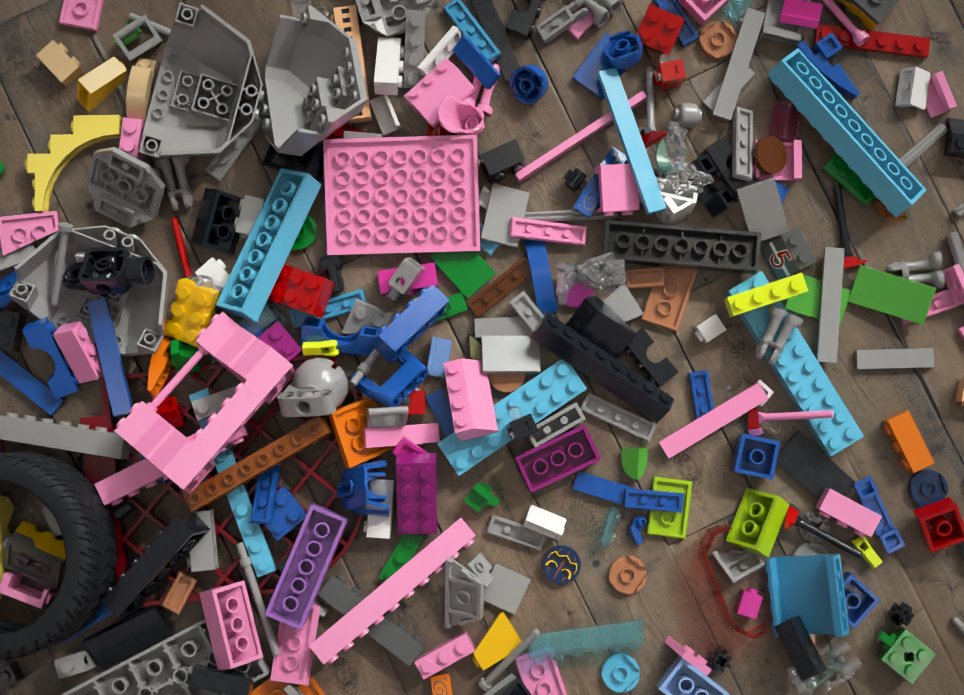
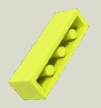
M799 273L724 299L731 318L803 294L808 291L803 274Z

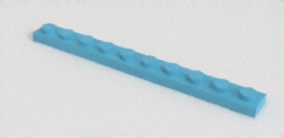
M206 388L189 395L192 402L211 394L209 389ZM210 417L199 420L201 429H205L208 425L207 420ZM230 444L226 446L227 450L219 453L213 460L217 464L218 474L236 464ZM244 484L227 494V498L257 577L277 570L260 524L250 522L253 505Z

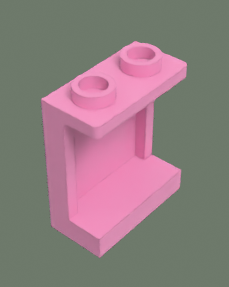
M755 140V141L753 142V149H754V145L756 144V142H757L758 140ZM802 140L782 142L786 149L787 159L784 168L777 174L766 175L756 167L754 157L752 179L754 181H764L774 177L775 181H799L802 178Z
M629 164L599 165L594 167L595 174H599L600 209H597V213H603V216H615V212H621L622 215H633V211L640 210L639 191Z
M15 571L4 573L0 583L1 594L40 609L51 605L58 594L59 587L57 590L48 587L42 592L21 584L23 575Z

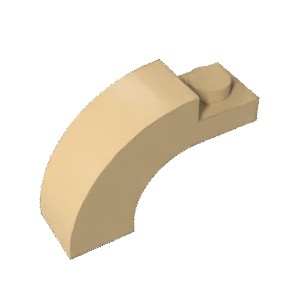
M138 58L136 66L132 65L126 95L127 118L142 119L145 122L150 105L151 85L158 67L157 60Z

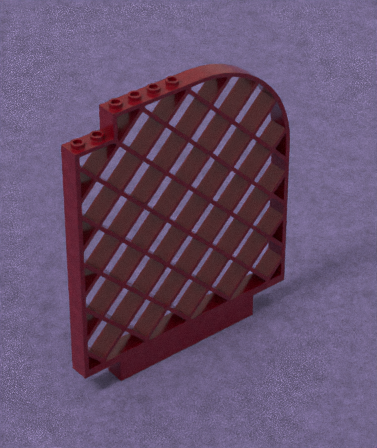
M304 355L297 356L291 361L300 362L314 358H325L333 361L334 364L331 367L336 368V358L332 356ZM222 364L200 366L201 371L188 373L203 385L201 390L208 388L212 394H215L219 391L213 385L226 371V368ZM176 369L171 370L161 391L177 374ZM217 370L208 382L196 373ZM149 372L125 374L127 384L137 378L142 379L148 384ZM103 376L100 377L103 415L80 418V424L90 425L89 429L94 430L96 427L108 428L107 432H113L114 429H117L116 416H113ZM358 389L348 390L347 394H353L354 402L363 399L362 393H359ZM277 396L274 399L277 402L260 424L252 418L247 421L255 430L240 449L237 450L230 444L236 462L246 458L243 455L260 433L271 442L277 440L264 429L280 409ZM151 397L148 402L152 403L154 399ZM178 402V408L182 412L180 415L183 421L188 417L200 427L196 416L191 413L194 410L192 403L190 402L185 408ZM309 416L307 420L304 417L295 418L305 424L317 416ZM326 437L322 440L329 447L312 467L297 455L291 457L308 471L291 494L295 498V495L308 479L314 476L334 493L323 506L328 509L338 497L337 488L316 470L333 449L339 454L341 452L337 445V439L335 438L332 441ZM130 449L129 458L135 463L139 462L141 458ZM83 453L85 477L93 485L121 471L120 459ZM210 472L206 477L210 479L215 475ZM172 480L160 482L164 488L149 507L145 506L135 496L131 498L129 496L124 497L143 513L127 533L125 519L119 521L112 512L122 503L115 506L107 505L115 526L117 538V579L129 570L127 545L140 556L144 554L142 552L144 548L133 540L132 536L146 519H151L164 530L169 526L153 512L169 491L188 506L182 495L184 493L174 486L176 483ZM257 481L248 491L250 498L255 493ZM279 484L277 485V491L282 488ZM296 499L306 513H308L309 508ZM233 511L222 524L216 519L214 521L215 529H217L216 539L220 534H223L236 545L242 541L226 528L235 517ZM359 514L349 540L342 536L340 543L344 545V548L331 562L329 569L342 558L352 545L364 519L363 514ZM265 525L262 528L263 534L268 530ZM287 534L281 539L291 547L276 564L277 570L270 572L258 586L261 594H271L276 589V587L264 588V586L273 576L278 581L281 577L278 569L289 557L295 541ZM244 543V546H245L247 555L249 556V553H248V551H247L246 545H245V543ZM240 556L227 572L221 567L212 570L221 577L214 588L222 586L225 581L228 584L238 582L230 575L240 564ZM188 566L184 569V572L188 574L191 571V567L189 568ZM172 572L167 578L174 583L177 575ZM170 588L161 599L153 600L149 597L141 607L162 605ZM193 589L187 602L201 601L199 593ZM251 589L247 590L248 596H252Z

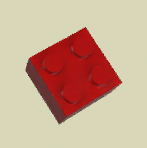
M649 4L637 31L643 47L669 57L685 19Z
M950 497L913 510L924 545L931 553L964 541V523L958 505Z

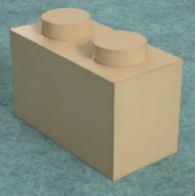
M52 40L37 54V57L61 83L68 87L83 73L80 68L82 64L74 56L70 58L67 54L69 50L62 43L57 44Z

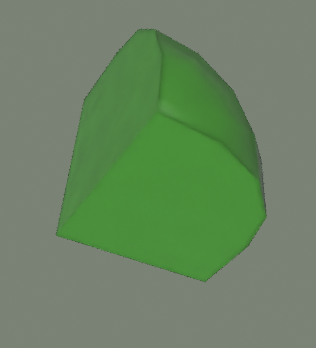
M622 447V467L629 477L639 480L643 476L647 466L648 448Z

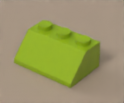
M746 488L726 541L751 553L769 558L789 504L777 495Z

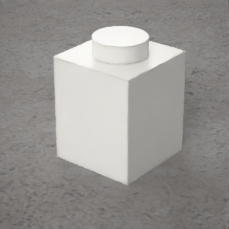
M716 314L694 327L696 338L700 342L703 341L704 344L726 331V328Z

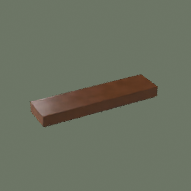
M523 256L466 303L478 319L531 276L527 257Z

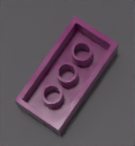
M585 424L514 457L531 493L602 460Z
M397 453L398 534H437L436 453Z

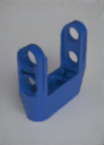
M405 350L395 360L402 366L381 387L365 376L354 387L377 404L385 407H398L424 381L428 375V369L412 353ZM353 372V373L348 377L349 382H350V380L353 378V376L356 374V372Z

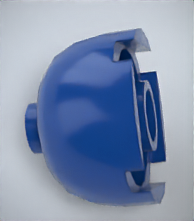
M630 31L618 32L609 38L610 41L607 45L606 43L604 44V53L607 60L617 69H628L635 66L643 54V45L637 33L635 35L630 34Z
M529 64L519 67L512 73L509 85L510 89L513 88L515 93L513 95L518 101L532 104L545 96L549 81L543 69Z

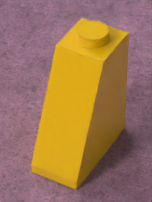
M112 57L78 79L76 99L88 112L93 110L126 80L127 69L124 63Z
M503 610L499 612L473 652L474 657L472 659L477 667L481 666L483 671L508 656L521 642Z

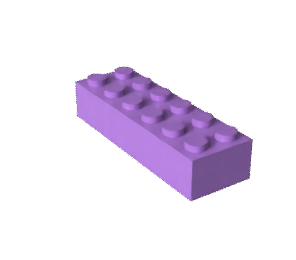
M315 503L311 504L267 607L266 616L299 630L304 628L350 518Z

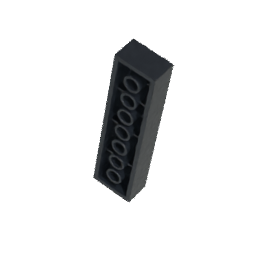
M606 220L602 260L609 259L614 253L615 263L756 274L759 271L761 233Z

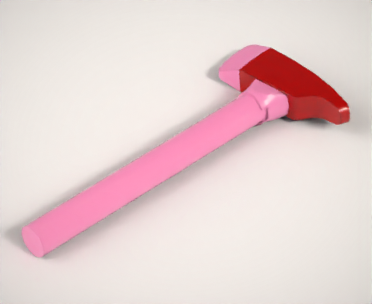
M753 408L748 411L749 435L758 436L763 434L761 423L766 421L833 418L834 413L833 410L762 413L759 412V409Z

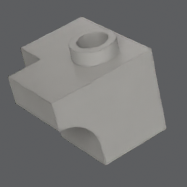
M481 552L464 565L466 569L484 581V589L494 580L493 576L489 573L492 566Z

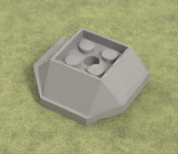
M436 0L355 1L362 23L389 38L405 33L406 10L426 11V23Z
M115 147L100 149L93 153L86 184L94 200L95 210L128 228L154 219L158 215L165 189V184L161 181L158 169Z

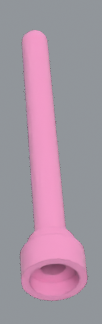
M822 0L851 32L853 42L858 47L869 39V34L865 30L858 29L833 0Z

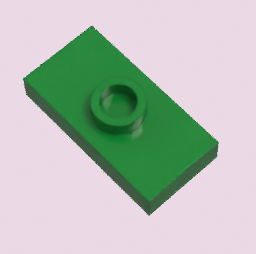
M462 292L447 297L450 301L445 313L436 322L468 310Z

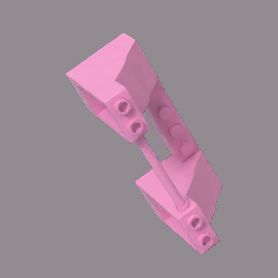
M224 312L220 315L216 314L210 321L211 325L199 332L197 335L198 339L196 340L199 345L198 351L156 396L152 403L148 402L145 404L141 401L134 404L130 409V415L126 419L122 418L117 423V429L115 430L116 433L188 494H191L217 465L213 460L265 401L270 404L290 382L295 373L290 362L272 347L240 327ZM209 353L242 382L234 390L236 394L231 399L228 397L222 403L220 412L218 414L214 413L207 420L208 425L204 430L199 429L193 436L195 440L191 442L158 415L156 407L163 402L198 361Z

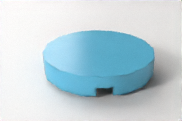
M617 653L605 660L602 665L601 675L607 688L613 692L625 693L635 688L639 682L640 670L638 664L631 656Z

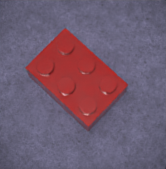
M284 264L268 300L322 319L335 282Z

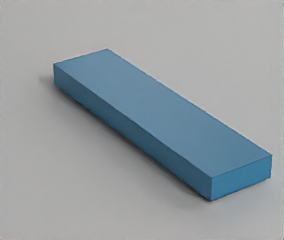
M453 0L443 7L444 12L453 24L458 27L461 34L467 36L490 63L502 56L501 52L461 0Z
M363 289L329 298L322 319L327 320L350 313L356 298L366 302ZM295 309L289 310L294 328L302 327L305 317L321 319Z

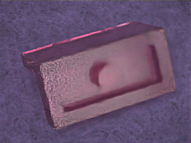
M774 101L768 136H774L779 140H786L788 142L797 140L801 113L791 101Z

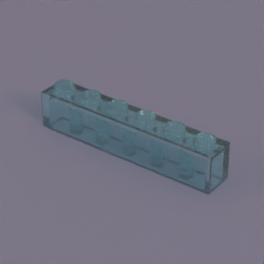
M643 620L542 632L527 647L528 658L530 660L533 659L535 663L545 661L546 657H553V660L564 659V655L572 654V657L584 656L583 652H591V655L602 654L603 650L610 649V652L622 651V647L628 646L630 650L640 649L641 645L646 644Z

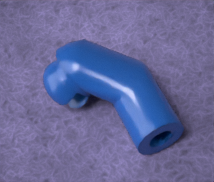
M642 516L635 517L629 526V532L634 545L643 543L640 531L647 521Z

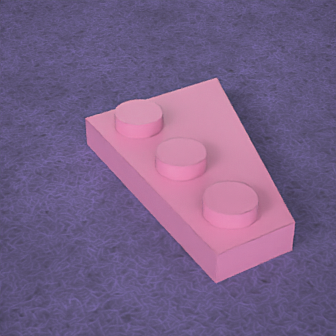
M57 211L0 217V241L3 256L58 231Z

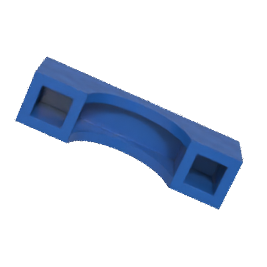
M48 317L26 324L23 333L30 348L44 350L53 358L56 368L50 375L47 383L55 399L77 392L80 383L53 336L56 332L54 323L50 322Z
M305 317L301 331V346L303 342L336 340L338 343L336 349L339 352L368 357L374 350L375 339L378 336L377 332L381 328L362 325L357 333L342 336L332 332L326 325L325 320Z

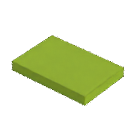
M653 476L652 490L683 493L682 513L649 510L646 534L686 539L692 481Z

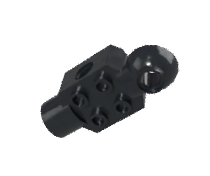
M126 247L90 248L84 254L83 262L74 263L69 266L62 277L63 285L71 290L82 291L87 289L91 294L127 293L133 285L151 284L155 276V267L150 257H133Z

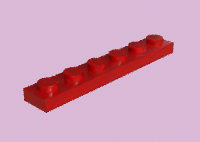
M819 24L815 30L814 44L832 32L843 48L918 58L929 57L931 38L865 30L870 37L864 44L858 47L853 42L852 34L846 27Z

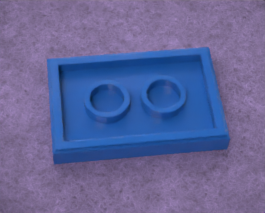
M607 32L572 78L602 101L605 95L597 74L599 71L616 68L609 63L604 53V44L606 43L607 45L611 37ZM617 69L619 77L622 76L626 69Z

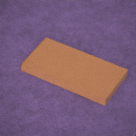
M664 267L665 287L651 288L641 320L677 332L698 270Z

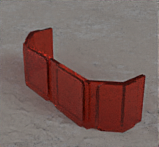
M723 524L707 528L700 544L701 549L698 550L699 553L697 554L708 583L713 588L712 593L723 622L731 629L752 639L764 636L765 633L771 631V628L764 623L750 629L733 623L707 556L715 536L732 529V527Z

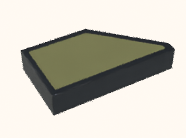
M469 333V359L482 361L481 343Z

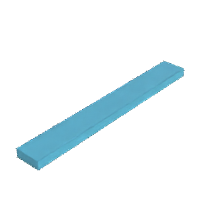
M617 68L599 71L597 76L647 215L665 211L666 205Z

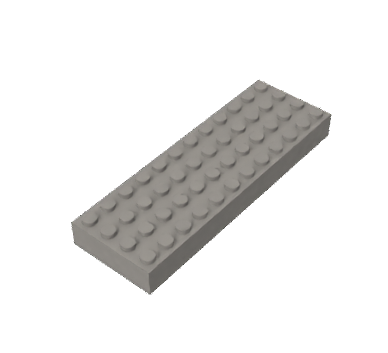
M204 618L60 695L226 694L189 688L192 668L196 664L217 667L206 619ZM263 655V658L241 666L218 671L228 673L239 671L255 674V682L268 675L272 670Z

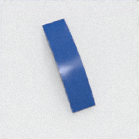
M525 240L537 308L543 315L547 312L555 313L557 312L545 243L544 241Z
M871 475L853 483L860 505L882 516L874 533L886 553H892L906 546L878 495L879 491Z

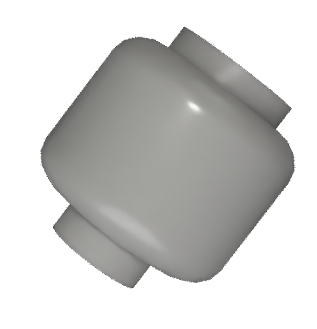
M683 102L673 109L672 119L675 120L678 127L695 128L701 122L702 111L697 104Z

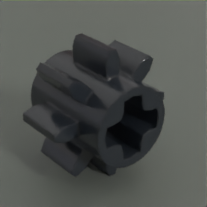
M575 168L574 171L569 169L564 176L566 179L564 184L574 192L577 189L582 191L587 184L585 180L587 175L578 168Z
M895 602L888 611L890 621L898 625V627L903 624L908 626L915 616L912 614V607L904 602L899 605Z
M716 647V652H709L711 659L708 660V663L714 664L712 667L713 671L719 668L724 673V668H731L729 661L733 658L726 656L728 653L726 649L721 652ZM718 656H721L723 658V660H721V664L717 662V660H719Z

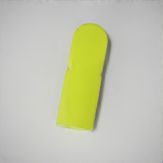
M336 340L303 342V355L336 356L339 354V350L336 349L338 343Z
M859 536L855 540H851L852 545L863 552L862 557L871 569L876 568L882 563V560L865 537ZM864 543L866 547L861 550L859 546Z

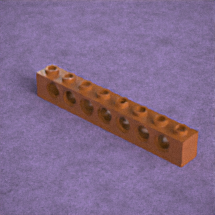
M317 416L201 483L191 494L186 492L182 495L191 512L199 511L326 438L333 432L324 416Z

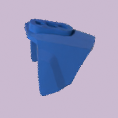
M386 460L360 464L344 471L342 480L337 486V495L343 499L345 509L353 510L357 514L390 516L389 505L382 504L387 499V495L376 496L368 489V482L371 479H377L378 476H386V473L367 472V469L387 466Z

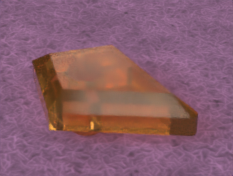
M880 200L875 202L878 207L877 213L879 216H884L885 219L900 221L907 219L904 212L895 217Z

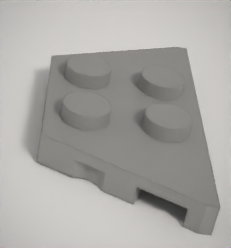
M450 557L445 560L446 629L458 624L464 625L468 622L479 621L483 618L484 581Z

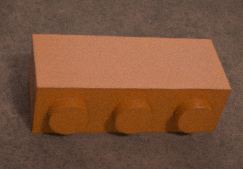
M909 410L901 411L883 420V429L886 435L891 437L893 441L892 447L896 453H899L902 459L900 463L905 471L915 473L934 464Z

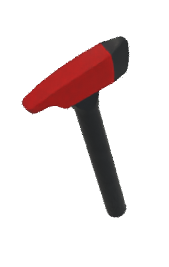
M841 185L833 186L842 248H845L843 269H847L868 261L867 259L860 260L853 256L850 250Z
M788 503L789 507L783 520L784 530L787 531L793 525L801 527L859 559L861 558L862 551L804 521L798 516L800 509Z

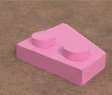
M670 636L665 639L664 642L706 676L711 672V669L706 665L708 661L699 654L697 657L694 656L695 651L687 645L683 647Z

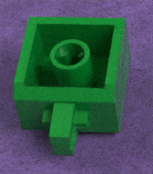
M901 626L895 634L891 633L890 636L882 630L876 634V637L884 642L881 646L883 649L876 657L910 684L916 681L936 655L935 652ZM905 652L908 654L906 658L903 656Z

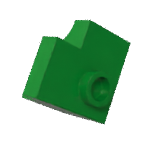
M179 339L171 340L170 362L171 366L176 368L177 373L198 351V348L183 344ZM200 360L189 372L201 371Z
M478 482L463 501L479 512L486 505L496 507L500 499L490 492L492 488L488 484Z

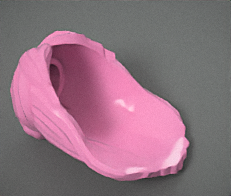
M446 96L437 107L438 121L442 127L457 135H478L485 128L483 111L470 103L460 101L453 96Z

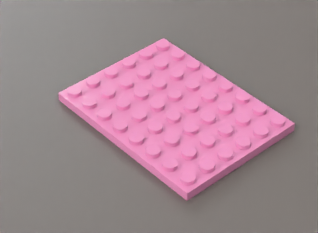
M477 135L323 140L327 255L480 251Z

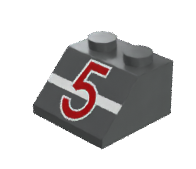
M799 228L760 248L777 280L784 279L817 261Z

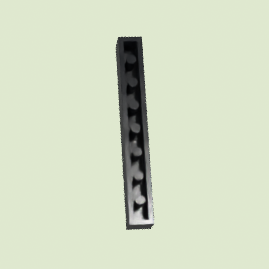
M547 312L536 325L530 338L654 422L658 423L670 411L674 398L647 381L637 372L625 366L621 361L606 353V351L581 336L556 317Z

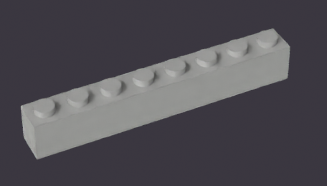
M6 412V415L0 414V439L117 459H129L131 445L115 432L116 429L113 432H107L108 428L96 427L94 430L89 429L90 425L77 424L76 427L71 426L72 422L60 421L57 424L53 423L54 419L42 418L39 421L36 420V416L24 415V418H20L18 413Z

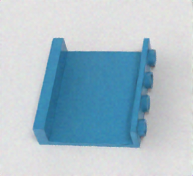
M840 554L776 556L766 559L767 589L771 598L769 607L773 615L772 630L775 633V637H779L775 629L776 625L800 616L809 634H835V637H843L849 634Z

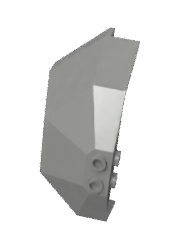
M179 3L146 116L139 153L156 158L218 155L253 120L256 121L258 118L259 109L256 108L258 102H261L263 99L264 91H262L263 84L251 41L203 4L196 8Z
M307 5L305 12H302L300 18L279 14L265 62L264 96L260 108V114L263 115L262 129L265 130L266 139L278 153L302 156L358 115L368 100L357 42L311 5Z
M106 225L73 228L68 235L63 274L69 266L77 263L75 255L79 251L87 252L90 248L126 247L133 257H150L155 267L153 282L147 285H133L127 293L91 294L87 289L82 291L68 289L62 282L59 304L52 306L51 297L60 230L56 231L14 267L18 279L8 296L39 320L48 317L49 321L54 323L56 331L61 325L81 321L92 343L97 346L87 302L107 298L121 356L156 353L164 338L169 289L168 273L137 235L127 234L116 227H108Z

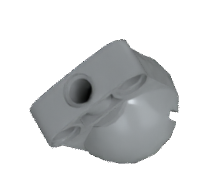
M314 358L302 363L295 371L292 382L283 393L277 396L281 415L283 417H308L334 413L345 400L348 393V380L344 371L339 366L336 369L332 368L331 366L334 362L325 358Z

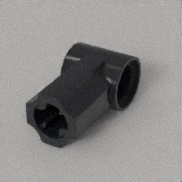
M340 255L320 257L325 278L335 282L332 293L345 291Z

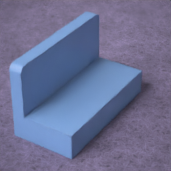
M432 337L427 366L429 376L446 378L443 363L449 362L452 340Z

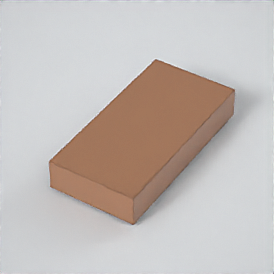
M664 267L625 270L626 287L628 290L665 287Z
M182 570L179 571L161 606L179 615L198 579Z

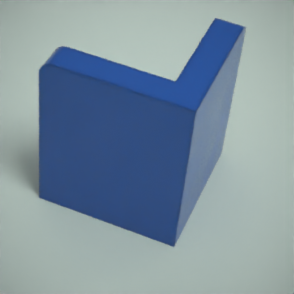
M831 32L813 46L812 51L815 55L822 52L828 61L837 55L843 47Z

